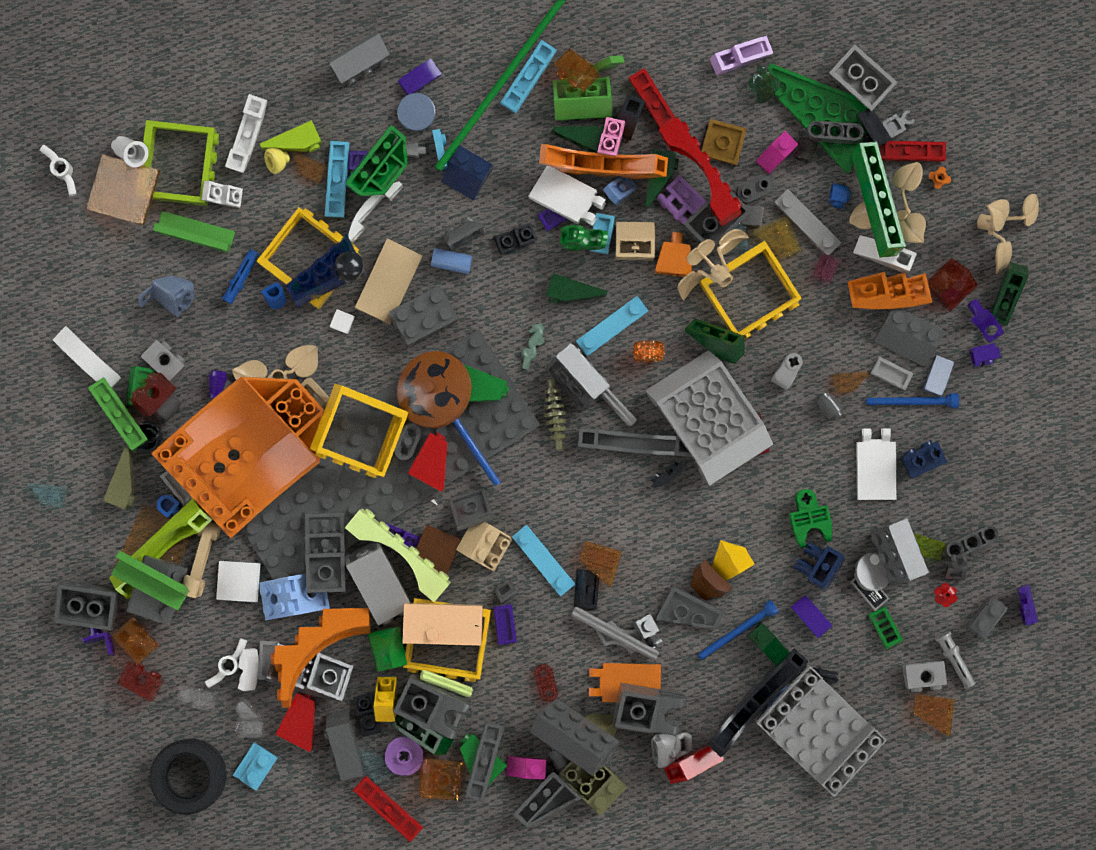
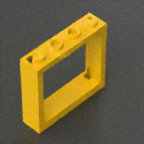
M298 207L257 262L319 310L341 280L335 277L318 299L269 262V259L301 218L343 250L358 253L359 249L351 242L349 245L343 241L344 237L337 231L332 233L328 230L329 225L321 219L319 222L313 218L314 214L306 208L302 210Z
M765 241L726 264L730 269L728 272L734 271L763 253L792 299L739 332L736 330L709 286L714 282L707 277L699 282L728 330L744 335V340L751 336L750 332L757 329L759 331L766 327L768 320L773 319L775 321L782 317V312L787 308L791 311L799 306L798 302L802 299Z
M334 384L310 450L316 451L315 456L326 459L327 456L333 458L332 462L342 466L344 463L350 464L349 469L357 472L363 469L366 471L365 475L376 478L377 475L384 477L409 412L345 386ZM342 395L393 415L374 467L322 448Z
M414 598V602H413V603L451 604V603L438 602V601L433 602L432 600H425V599H419V598ZM483 609L482 617H484L482 644L479 646L475 672L411 662L414 646L411 643H407L405 653L407 665H404L403 668H407V672L412 673L426 670L437 675L438 673L446 674L445 678L457 679V676L465 677V681L476 682V679L481 678L491 610Z

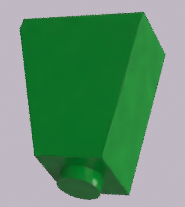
M464 365L471 378L472 389L469 402L501 401L502 397L506 398L510 388L507 387V381Z
M474 732L471 736L467 733L460 741L462 743L460 750L470 775L480 738ZM498 755L495 758L488 786L507 766Z

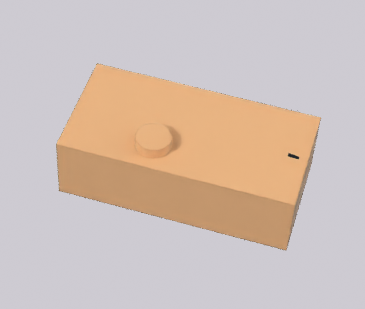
M404 603L403 643L481 646L483 605Z

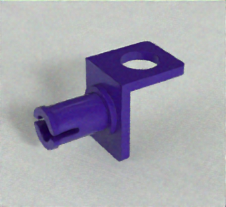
M977 299L968 303L967 307L974 315L970 320L980 329L988 343L1004 334V330L995 316L987 309H983ZM992 325L996 326V333L994 335H988V327Z
M89 628L90 636L82 638V642L89 644L105 639L108 654L116 656L111 634L103 633L101 629Z

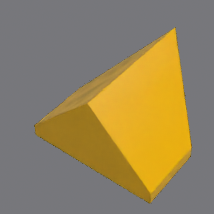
M720 540L711 567L727 581L753 566L754 562L745 547Z

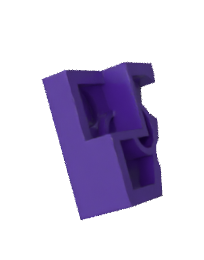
M1030 584L1021 585V587L1017 588L1021 602L1019 609L1024 625L1034 624L1038 622Z

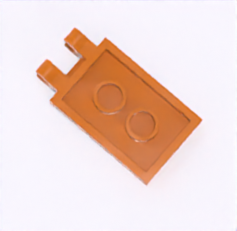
M603 663V669L589 668V677H600V688H589V696H602V702H616L620 683L661 689V664Z

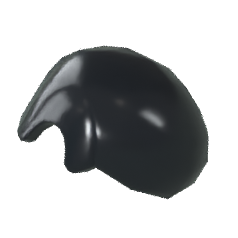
M353 251L341 253L334 264L336 277L346 283L357 281L364 270L363 258Z
M144 422L138 425L148 439L146 443L138 447V450L150 452L159 447L163 440L161 429L152 422Z

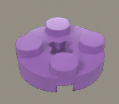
M407 736L392 740L385 752L387 767L393 773L404 776L415 773L421 767L424 759L422 746ZM401 751L409 753L408 761L405 759L400 760Z

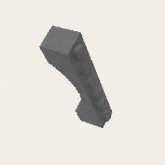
M579 428L578 448L693 458L678 436L647 435Z

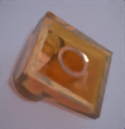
M425 758L421 764L418 784L420 797L459 801L463 762Z

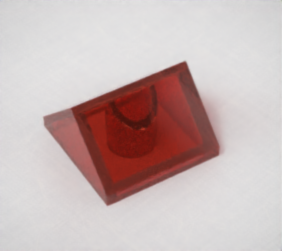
M952 258L928 280L930 291L950 312L978 286L969 269Z

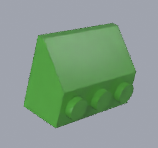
M609 77L553 80L555 120L566 121L569 119L585 120L588 118L612 117V95Z

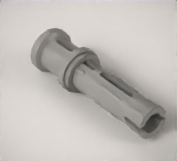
M950 631L944 632L937 636L935 641L939 642L942 647L943 655L949 658L964 688H970L976 682L973 680L958 652L959 646L955 645L950 636L952 633ZM957 663H959V665H960V667L962 668V670H963L965 676L963 675V673H962V671H961V669L959 668V666H958Z

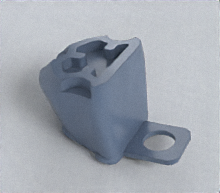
M177 276L155 279L152 281V285L138 296V304L140 307H143L151 299L155 298L170 313L179 317L184 310L190 307L194 299V284ZM147 293H150L149 296H148V298H147L146 300L142 301V300H143V297H144Z

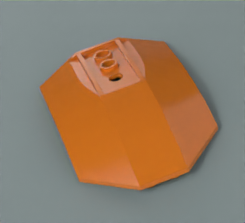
M240 377L192 416L151 454L221 529L232 538L274 499L320 463V457L315 456L316 451L310 450V447L323 416V408L297 379ZM236 449L239 451L240 455L237 460L229 459L228 453L230 450ZM218 462L225 465V469L221 473L214 471V465Z

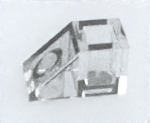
M241 697L240 702L237 701L236 713H239V721H236L235 731L239 733L238 737L263 738L265 717L246 697Z

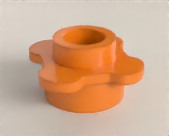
M939 167L937 171L929 173V179L932 180L936 189H940L942 185L951 182V177L947 175L945 167Z

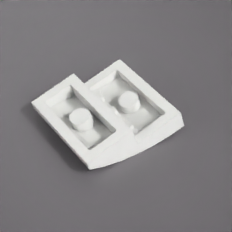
M219 561L216 599L258 602L260 563Z

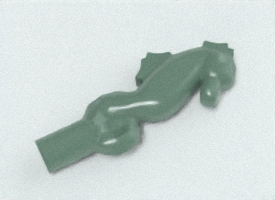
M541 323L534 324L532 329L528 331L530 334L533 332L534 334L528 341L529 348L522 350L521 354L524 360L521 369L529 370L531 360L537 355L536 345L540 346L544 343V327Z

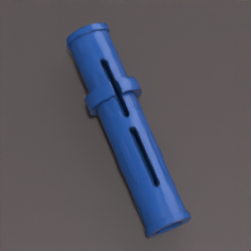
M252 249L248 250L233 280L230 279V285L221 299L233 304L238 292L243 289V283L260 256L259 253Z

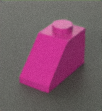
M784 131L763 152L756 162L770 174L797 148L798 143Z
M507 756L506 776L545 779L546 758Z

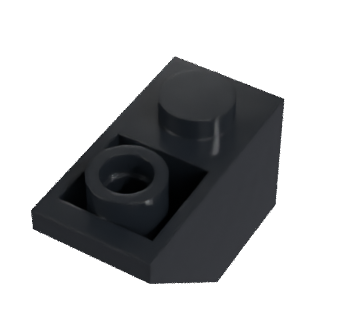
M627 94L618 120L625 121L622 137L631 141L643 111L645 100Z

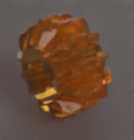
M652 340L634 343L633 356L636 362L658 363L664 360V343Z

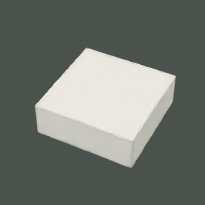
M336 309L330 328L348 334L355 316Z

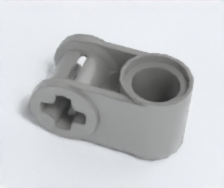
M796 353L787 355L770 381L787 391L802 366L801 356ZM795 357V362L797 363V366L793 365L791 367V362L788 360L793 359Z

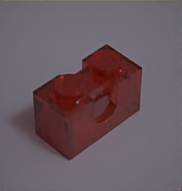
M161 372L148 375L144 380L146 384L142 388H136L131 394L133 397L129 401L145 417L152 416L177 389ZM150 388H152L155 393L153 398H151L148 395V390Z
M138 661L134 663L128 662L117 684L150 702L154 701L165 681L161 678L162 675L154 670L150 673L144 669L145 665ZM140 674L144 675L147 679L144 685L138 682Z

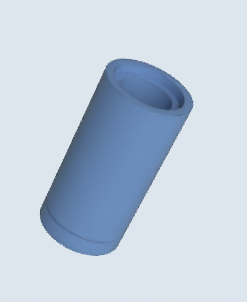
M434 248L431 267L469 274L472 256Z

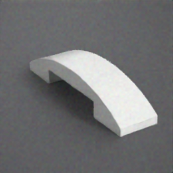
M248 95L243 110L244 115L225 167L244 173L260 132L267 100Z
M400 182L393 183L385 195H372L362 205L350 227L348 239L351 243H354L363 233L365 228L360 223L384 197L391 201L403 188Z
M67 326L53 339L96 382L104 377L110 386L113 387L121 379L109 365L102 361Z

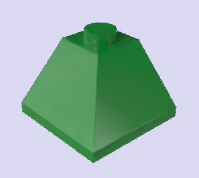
M399 627L368 634L376 671L407 665Z

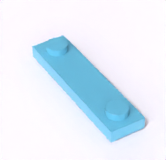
M541 40L500 104L516 114L557 53V49Z
M330 141L325 217L344 218L347 188L345 182L347 181L349 142Z
M636 296L576 340V342L588 357L646 314L648 309L639 297Z
M527 525L512 536L560 597L575 585Z

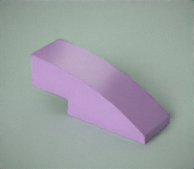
M767 36L715 53L709 59L716 76L772 55L773 51Z

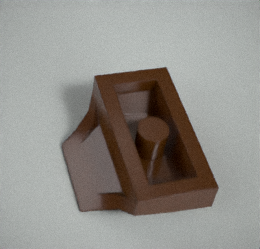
M706 560L693 570V579L690 586L703 600L721 598L732 588Z

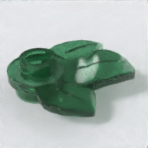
M758 65L757 75L749 78L748 85L753 92H757V102L765 103L770 100L771 94H774L779 89L780 81L776 76L770 74L766 66Z

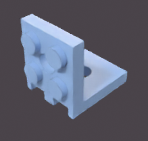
M306 574L259 582L265 621L330 609L327 592L311 593V597L308 596L306 593Z

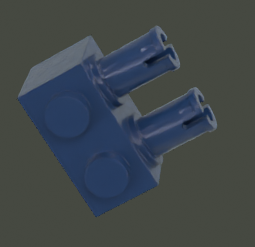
M929 440L921 444V449L915 451L912 448L903 453L904 457L900 458L910 479L947 463L938 441L932 443Z
M808 542V548L805 547L803 552L817 559L816 565L812 566L799 558L797 560L798 564L795 563L794 569L807 575L810 584L826 592L846 559L843 554L829 546L823 550Z

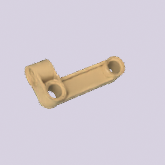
M210 522L198 533L201 540L190 576L184 575L182 582L190 590L187 595L189 597H201L205 580H202L205 565L212 541L218 540L221 527L217 523Z

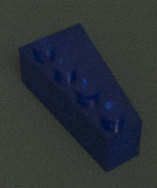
M347 234L339 243L328 249L329 251L321 258L316 259L308 269L303 270L286 285L297 307L346 284V282L336 277L334 264L341 253L345 251L356 252ZM365 269L363 270L360 276L366 274Z

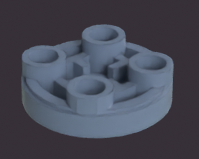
M412 93L400 101L397 115L405 129L420 132L432 126L436 111L429 97L421 93Z

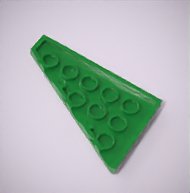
M772 63L769 64L763 79V83L805 129L813 121L859 124L855 118L856 115L868 109L851 94ZM813 127L811 128V133L819 135L820 130ZM830 129L832 136H839L838 130ZM855 130L849 131V135L852 138L858 137V133ZM865 132L856 144L817 143L845 173L849 174L854 163L851 154L859 143L862 142Z

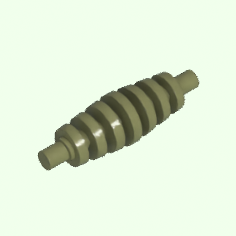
M548 379V388L545 390V395H549V397L545 398V403L550 402V405L545 406V410H551V412L545 413V418L552 417V420L546 421L547 425H553V428L548 429L549 433H554L553 436H550V439L554 440L556 450H562V441L566 438V434H561V432L566 431V427H561L560 424L566 423V419H560L559 416H565L566 412L558 410L564 408V404H558L557 402L562 401V396H557L561 392L555 386V379Z

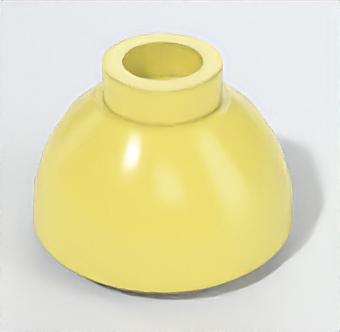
M268 148L265 151L266 166L273 174L280 173L285 168L286 163L290 161L286 151L282 152L277 148Z

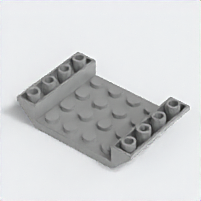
M709 350L645 390L654 406L659 407L699 466L698 471L708 486L714 484L773 445L769 433L756 411L723 363Z
M810 665L805 668L756 721V724L834 797L887 741L827 684L823 677Z

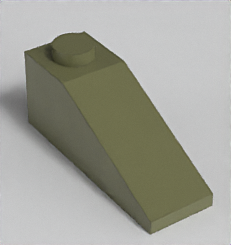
M125 447L103 501L128 510L129 506L132 507L134 505L136 496H134L135 482L132 450Z

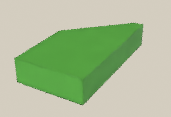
M609 56L586 69L587 75H593L624 63L623 56Z

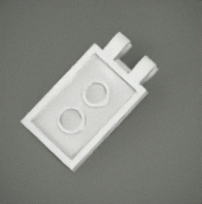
M546 166L529 194V199L576 224L583 220L593 226L597 219L595 218L596 215L588 212L591 205L601 210L606 205L604 198L596 196V189L549 166Z
M862 429V442H856L857 500H896V442H890L891 429H881V439H871V429Z

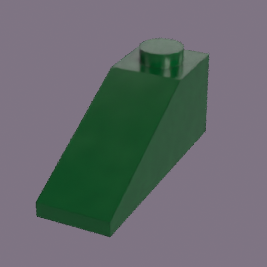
M597 126L553 127L552 134L589 152L598 153L604 126H601V128Z
M653 150V154L668 158L666 177L649 178L645 209L650 208L673 175V171L678 169L679 159L675 158L676 153Z
M1013 262L1008 264L991 312L1000 324L1008 326L1028 279V267Z
M553 273L546 297L549 298V302L559 305L560 302L568 303L606 297L608 291Z
M696 318L685 328L686 333L719 359L735 364L745 354L744 335Z
M762 622L747 634L748 638L774 665L789 653L787 648Z
M398 714L395 717V722L391 725L434 755H446L454 740L431 729H426Z

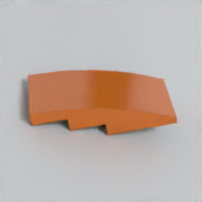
M885 272L847 281L853 308L896 309L932 303L926 273L907 278L905 273L886 277Z

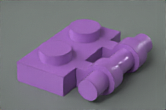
M680 175L666 188L670 193L667 198L662 193L656 198L661 203V206L664 209L667 208L674 215L673 218L676 221L679 220L682 224L688 220L684 215L686 211L693 215L706 202ZM674 199L683 206L680 210L671 203Z

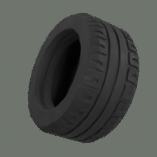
M193 738L175 741L162 749L152 762L149 772L150 788L155 799L165 809L180 815L199 813L210 807L221 796L227 780L226 765L220 752L218 753V750L206 741ZM183 755L195 756L206 766L209 776L208 784L199 796L184 797L176 793L171 787L168 778L169 767L177 757Z

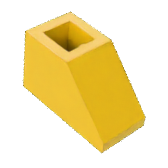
M377 677L374 699L376 722H395L396 713L393 711L397 705V677Z

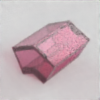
M822 253L813 276L830 283L840 260Z

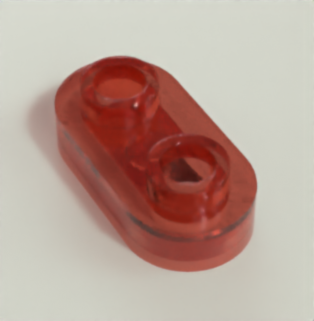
M540 664L534 670L539 696L545 702H552L558 696L554 673L549 665ZM542 670L547 672L546 677L540 676ZM546 689L552 690L551 696L545 695Z

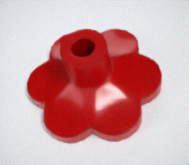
M943 583L941 587H937L934 590L936 595L935 602L942 604L944 607H949L951 603H955L958 599L956 596L957 589L948 583Z

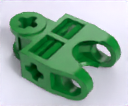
M579 225L561 227L560 245H563L565 250L582 251L583 249L595 251L605 248L607 244L608 232L606 230L586 229Z
M802 489L798 491L795 495L797 511L788 513L792 532L799 547H806V535L812 528H818L824 535L825 542H831L832 522L828 505L818 506L816 495L812 490ZM804 494L810 497V500H807V504L801 501ZM820 514H825V515H822V516H818V517H813V518H812V516H816V515H820Z

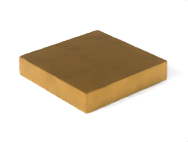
M710 119L702 152L705 151L712 160L737 166L747 128Z

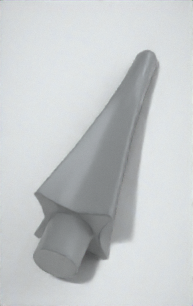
M418 143L406 145L407 156L419 158V154L427 153V148L420 147Z

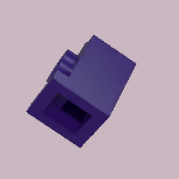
M995 343L969 349L973 368L981 366V362L982 366L993 364V360L1001 358L999 347H996Z

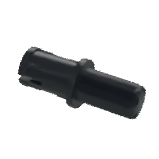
M812 667L823 677L824 681L837 683V672L824 670L821 667Z

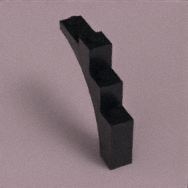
M795 648L791 650L724 717L707 745L720 757L725 755L753 719L788 683L801 673L809 661Z

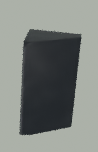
M867 109L856 115L855 118L870 142H877L878 147L891 140L874 110L870 111Z
M577 569L574 607L597 609L600 571Z

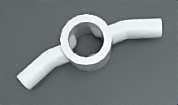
M43 145L40 151L51 159V173L57 178L65 180L69 196L76 195L74 181L71 177L73 173L71 164L65 159L59 158L55 152ZM65 164V171L59 174L57 171L58 166Z
M240 638L234 654L220 659L217 675L205 681L208 688L220 682L226 675L234 674L239 670V657L243 649H245L247 640ZM227 659L233 661L234 669L232 671L224 668V663H226Z

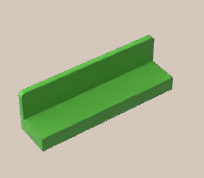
M164 211L161 214L159 224L155 223L153 231L158 234L226 253L230 252L235 232L232 230Z
M103 377L88 387V389L127 445L135 453L136 449L146 443L148 439L110 384Z
M119 550L116 555L119 562L112 571V575L169 607L179 610L190 590L183 584Z

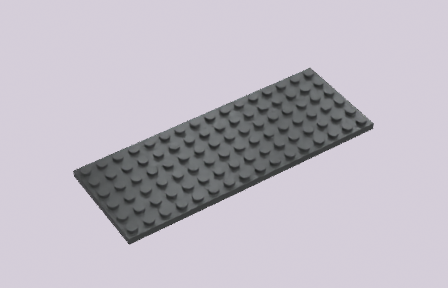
M479 329L443 351L456 357L464 365L507 381V387H510L506 398L502 397L501 401L469 402L465 411L458 418L486 460L540 427L539 422ZM399 380L375 394L372 398L400 408L397 398ZM361 403L331 423L322 448L374 467L393 415ZM406 418V421H405V423H404L403 428H404L407 424L414 423V422H412L411 420H409L408 418ZM451 423L440 428H426L418 425L421 428L422 436L413 457L403 461L396 457L394 451L384 477L377 475L376 478L365 475L366 471L360 469V472L349 469L350 464L344 463L343 466L332 462L333 458L329 456L326 459L320 458L319 464L298 479L242 528L273 580L306 574L305 513L344 512L346 550L360 541L345 528L360 509L370 510L375 515L374 519L379 523L381 521L388 523L439 491L408 474L430 433L435 434V432H438L445 436V441L448 442L445 486L480 465L454 425ZM415 430L409 431L410 437H414L416 435ZM406 447L402 448L401 453L406 455L408 449Z

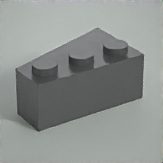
M345 709L327 714L326 728L323 731L325 739L329 740L331 744L329 746V753L331 758L334 757L336 761L334 764L336 775H340L341 781L363 776L364 766L354 735V726L351 725L350 710Z
M554 769L513 811V815L527 828L571 803L582 799L558 776L559 774Z

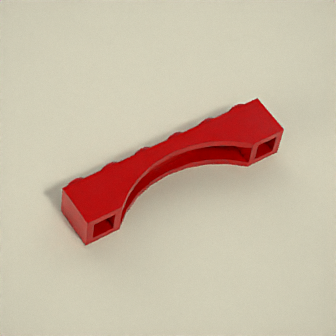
M677 117L659 129L660 136L670 151L689 158L703 171L711 188V212L720 225L724 226L741 215L740 208L742 205L737 197L733 198L730 194L731 188L727 182L723 183L719 178L721 174L716 166L712 168L709 163L711 160L705 151L702 152L700 150V143L695 136L691 137L689 134L690 128L685 121L681 122Z

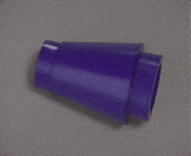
M211 370V374H209V397L215 398L223 391L228 379L226 377L227 372Z

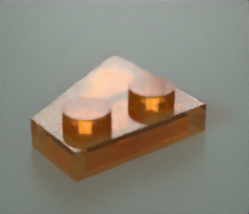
M585 541L579 561L608 587L612 588L622 551Z
M915 694L913 714L946 736H951L955 699Z

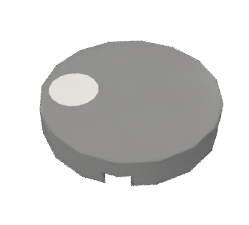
M867 553L859 557L855 563L854 573L858 585L867 591H879L885 588L890 581L886 577V569L879 559V554Z

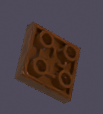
M426 525L416 549L423 560L427 558L435 565L433 567L438 572L443 571L447 575L457 553L456 549L462 539Z

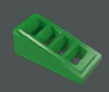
M886 606L868 614L886 651L903 643V638ZM885 614V618L876 622L875 618ZM887 621L889 622L888 625H886V626H884V627H882V628H879V625H881V624H883V623H885V622H887ZM892 628V632L883 635V632ZM896 636V639L887 643V639Z

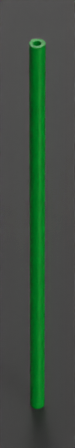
M556 0L435 165V169L438 171L443 169L566 0Z

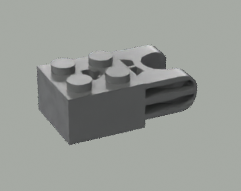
M412 673L393 712L426 729H431L447 738L454 739L458 734L457 727L448 722L446 712L453 709L466 712L470 709L471 703L449 690L421 681L420 676ZM419 698L423 699L424 702L422 704L418 703Z
M620 683L613 714L614 726L616 728L647 733L656 732L677 735L680 731L679 724L675 720L665 717V713L671 708H683L687 698L679 692Z

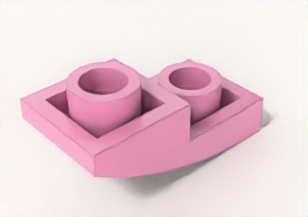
M606 117L598 153L617 156L625 121Z

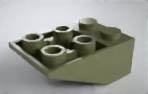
M571 761L558 775L600 816L627 788V785L606 765L592 776Z

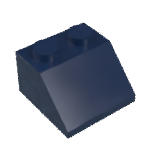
M459 145L448 164L441 182L474 201L490 175L493 164Z

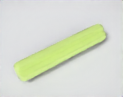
M426 670L421 672V681L465 697L472 695L473 688Z

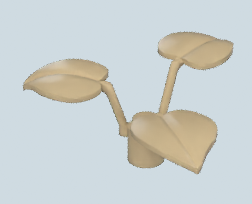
M918 162L901 167L893 176L894 186L901 188L900 192L905 210L897 212L904 241L911 243L924 242L926 227L925 218L921 214H910L911 210L908 207L904 193L905 190H915L921 182L923 169ZM864 202L860 203L853 210L849 219L850 224L859 229L871 228Z
M1030 194L1025 199L1022 216L1007 217L1009 214V202L1004 199L987 205L990 215L981 214L977 221L978 229L987 230L989 235H993L1001 241L996 249V274L1001 273L1009 264L1012 257L1011 242L1006 241L994 231H1000L1004 227L1006 220L1024 219L1025 226L1032 225L1039 211L1036 194Z
M734 229L720 239V246L717 247V252L723 266L719 264L714 266L706 257L714 249L715 243L713 240L707 239L701 242L697 248L693 249L687 256V262L690 265H697L704 259L712 268V274L709 275L703 270L692 271L687 274L678 284L681 298L685 300L690 291L704 276L711 279L714 283L717 282L721 287L729 285L733 280V276L728 272L730 269L727 267L723 255L731 251L743 240L748 239V235L742 230Z
M305 345L292 350L287 355L285 361L291 370L283 372L277 369L267 378L288 379L287 374H292L294 371L299 377L311 376L318 367V348L313 345ZM257 360L245 362L232 370L236 380L240 377L265 378L268 373L266 366Z

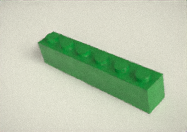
M877 142L859 143L851 155L879 258L898 256L906 245Z

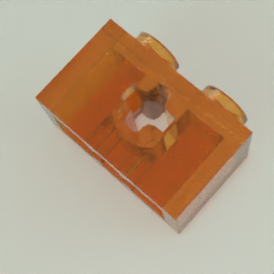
M570 48L554 63L558 70L556 72L562 80L567 79L574 89L578 87L583 92L599 77L594 66Z
M134 617L112 635L115 641L137 664H140L159 646Z

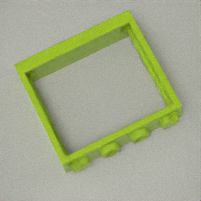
M146 120L143 143L148 148V158L140 166L137 196L142 199L208 206V202L202 200L204 181L214 182L215 172L212 171L213 164L217 162L215 145L219 144V134H217L216 129ZM156 129L208 134L200 197L149 191Z

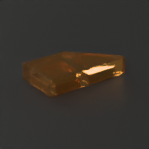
M294 152L293 155L302 177L320 184L327 166Z
M869 371L833 374L834 393L854 392L869 375Z

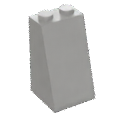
M373 541L346 555V567L377 624L385 625L391 622L393 617L399 614L400 616L404 615V603H411L382 544Z

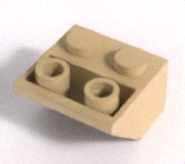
M616 222L615 260L654 261V222Z
M483 522L468 528L456 550L488 569L495 571L513 538L490 524Z

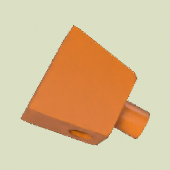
M672 232L671 242H663L655 274L685 277L692 272V265L687 262V256L691 252L689 244H682L683 233Z

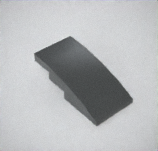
M344 512L305 513L306 593L345 592Z
M280 643L276 644V646H285ZM318 653L305 666L297 679L294 690L342 702L353 666ZM270 661L264 680L281 686V683L278 682V671H276L275 666Z

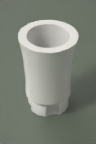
M118 136L112 141L111 148L114 150V153L122 158L130 167H139L146 162L148 148L143 142L134 141L122 136Z

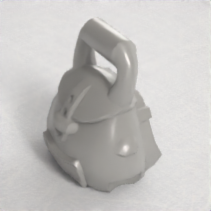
M687 732L678 735L655 733L651 740L652 758L658 768L667 767L675 760H678L679 757L687 755L692 750V735ZM684 738V751H681L680 740Z

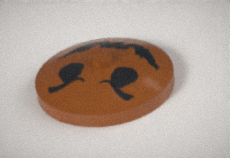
M430 351L420 354L406 365L400 375L397 385L399 406L402 410L409 412L407 415L409 420L422 427L440 428L447 426L458 419L465 411L471 397V378L464 364L448 353Z

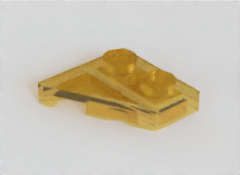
M787 216L753 231L755 236L765 241L783 259L802 251Z

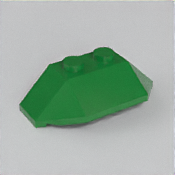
M390 125L352 171L345 185L359 196L385 195L408 165L406 137Z

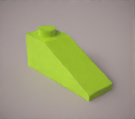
M312 120L260 143L263 151H266L268 148H277L287 152L309 151L310 153L320 149V145H323Z

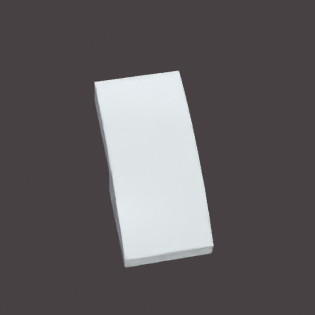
M204 181L202 200L240 208L243 189L231 185Z
M255 648L243 649L239 657L238 668L242 669L243 673L239 678L238 689L242 691L255 690L257 684L259 659L258 651Z

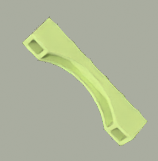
M360 509L345 528L359 540L379 542L400 553L413 569L418 581L419 590L435 602L451 583L448 580L449 576L443 571L438 572L433 568L435 565L427 558L423 560L419 556V551L413 546L408 547L403 543L405 540L397 533L393 535L389 531L390 527L381 521L379 523L374 519L375 515L370 510Z

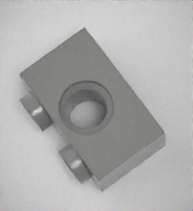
M156 340L141 357L167 382L172 384L187 368L184 365L186 361L178 353L174 355L170 351L172 347L164 340L162 343ZM164 356H169L170 362L167 365H162L161 359Z
M944 661L903 665L905 688L911 689V692L923 691L922 687H930V690L942 689V685H947ZM924 671L929 673V679L926 682H923L920 678Z

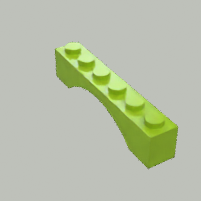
M192 498L131 557L142 562L144 555L160 558L180 540L199 533L212 521V518ZM111 575L109 579L115 590L129 599L134 587Z

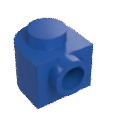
M833 183L828 204H833L834 208L843 209L846 201L849 202L851 190H848L846 185Z
M278 282L267 286L261 291L264 300L271 308L279 309L286 304L285 293Z
M163 495L157 500V509L167 518H171L182 509L180 508L182 503L173 496Z

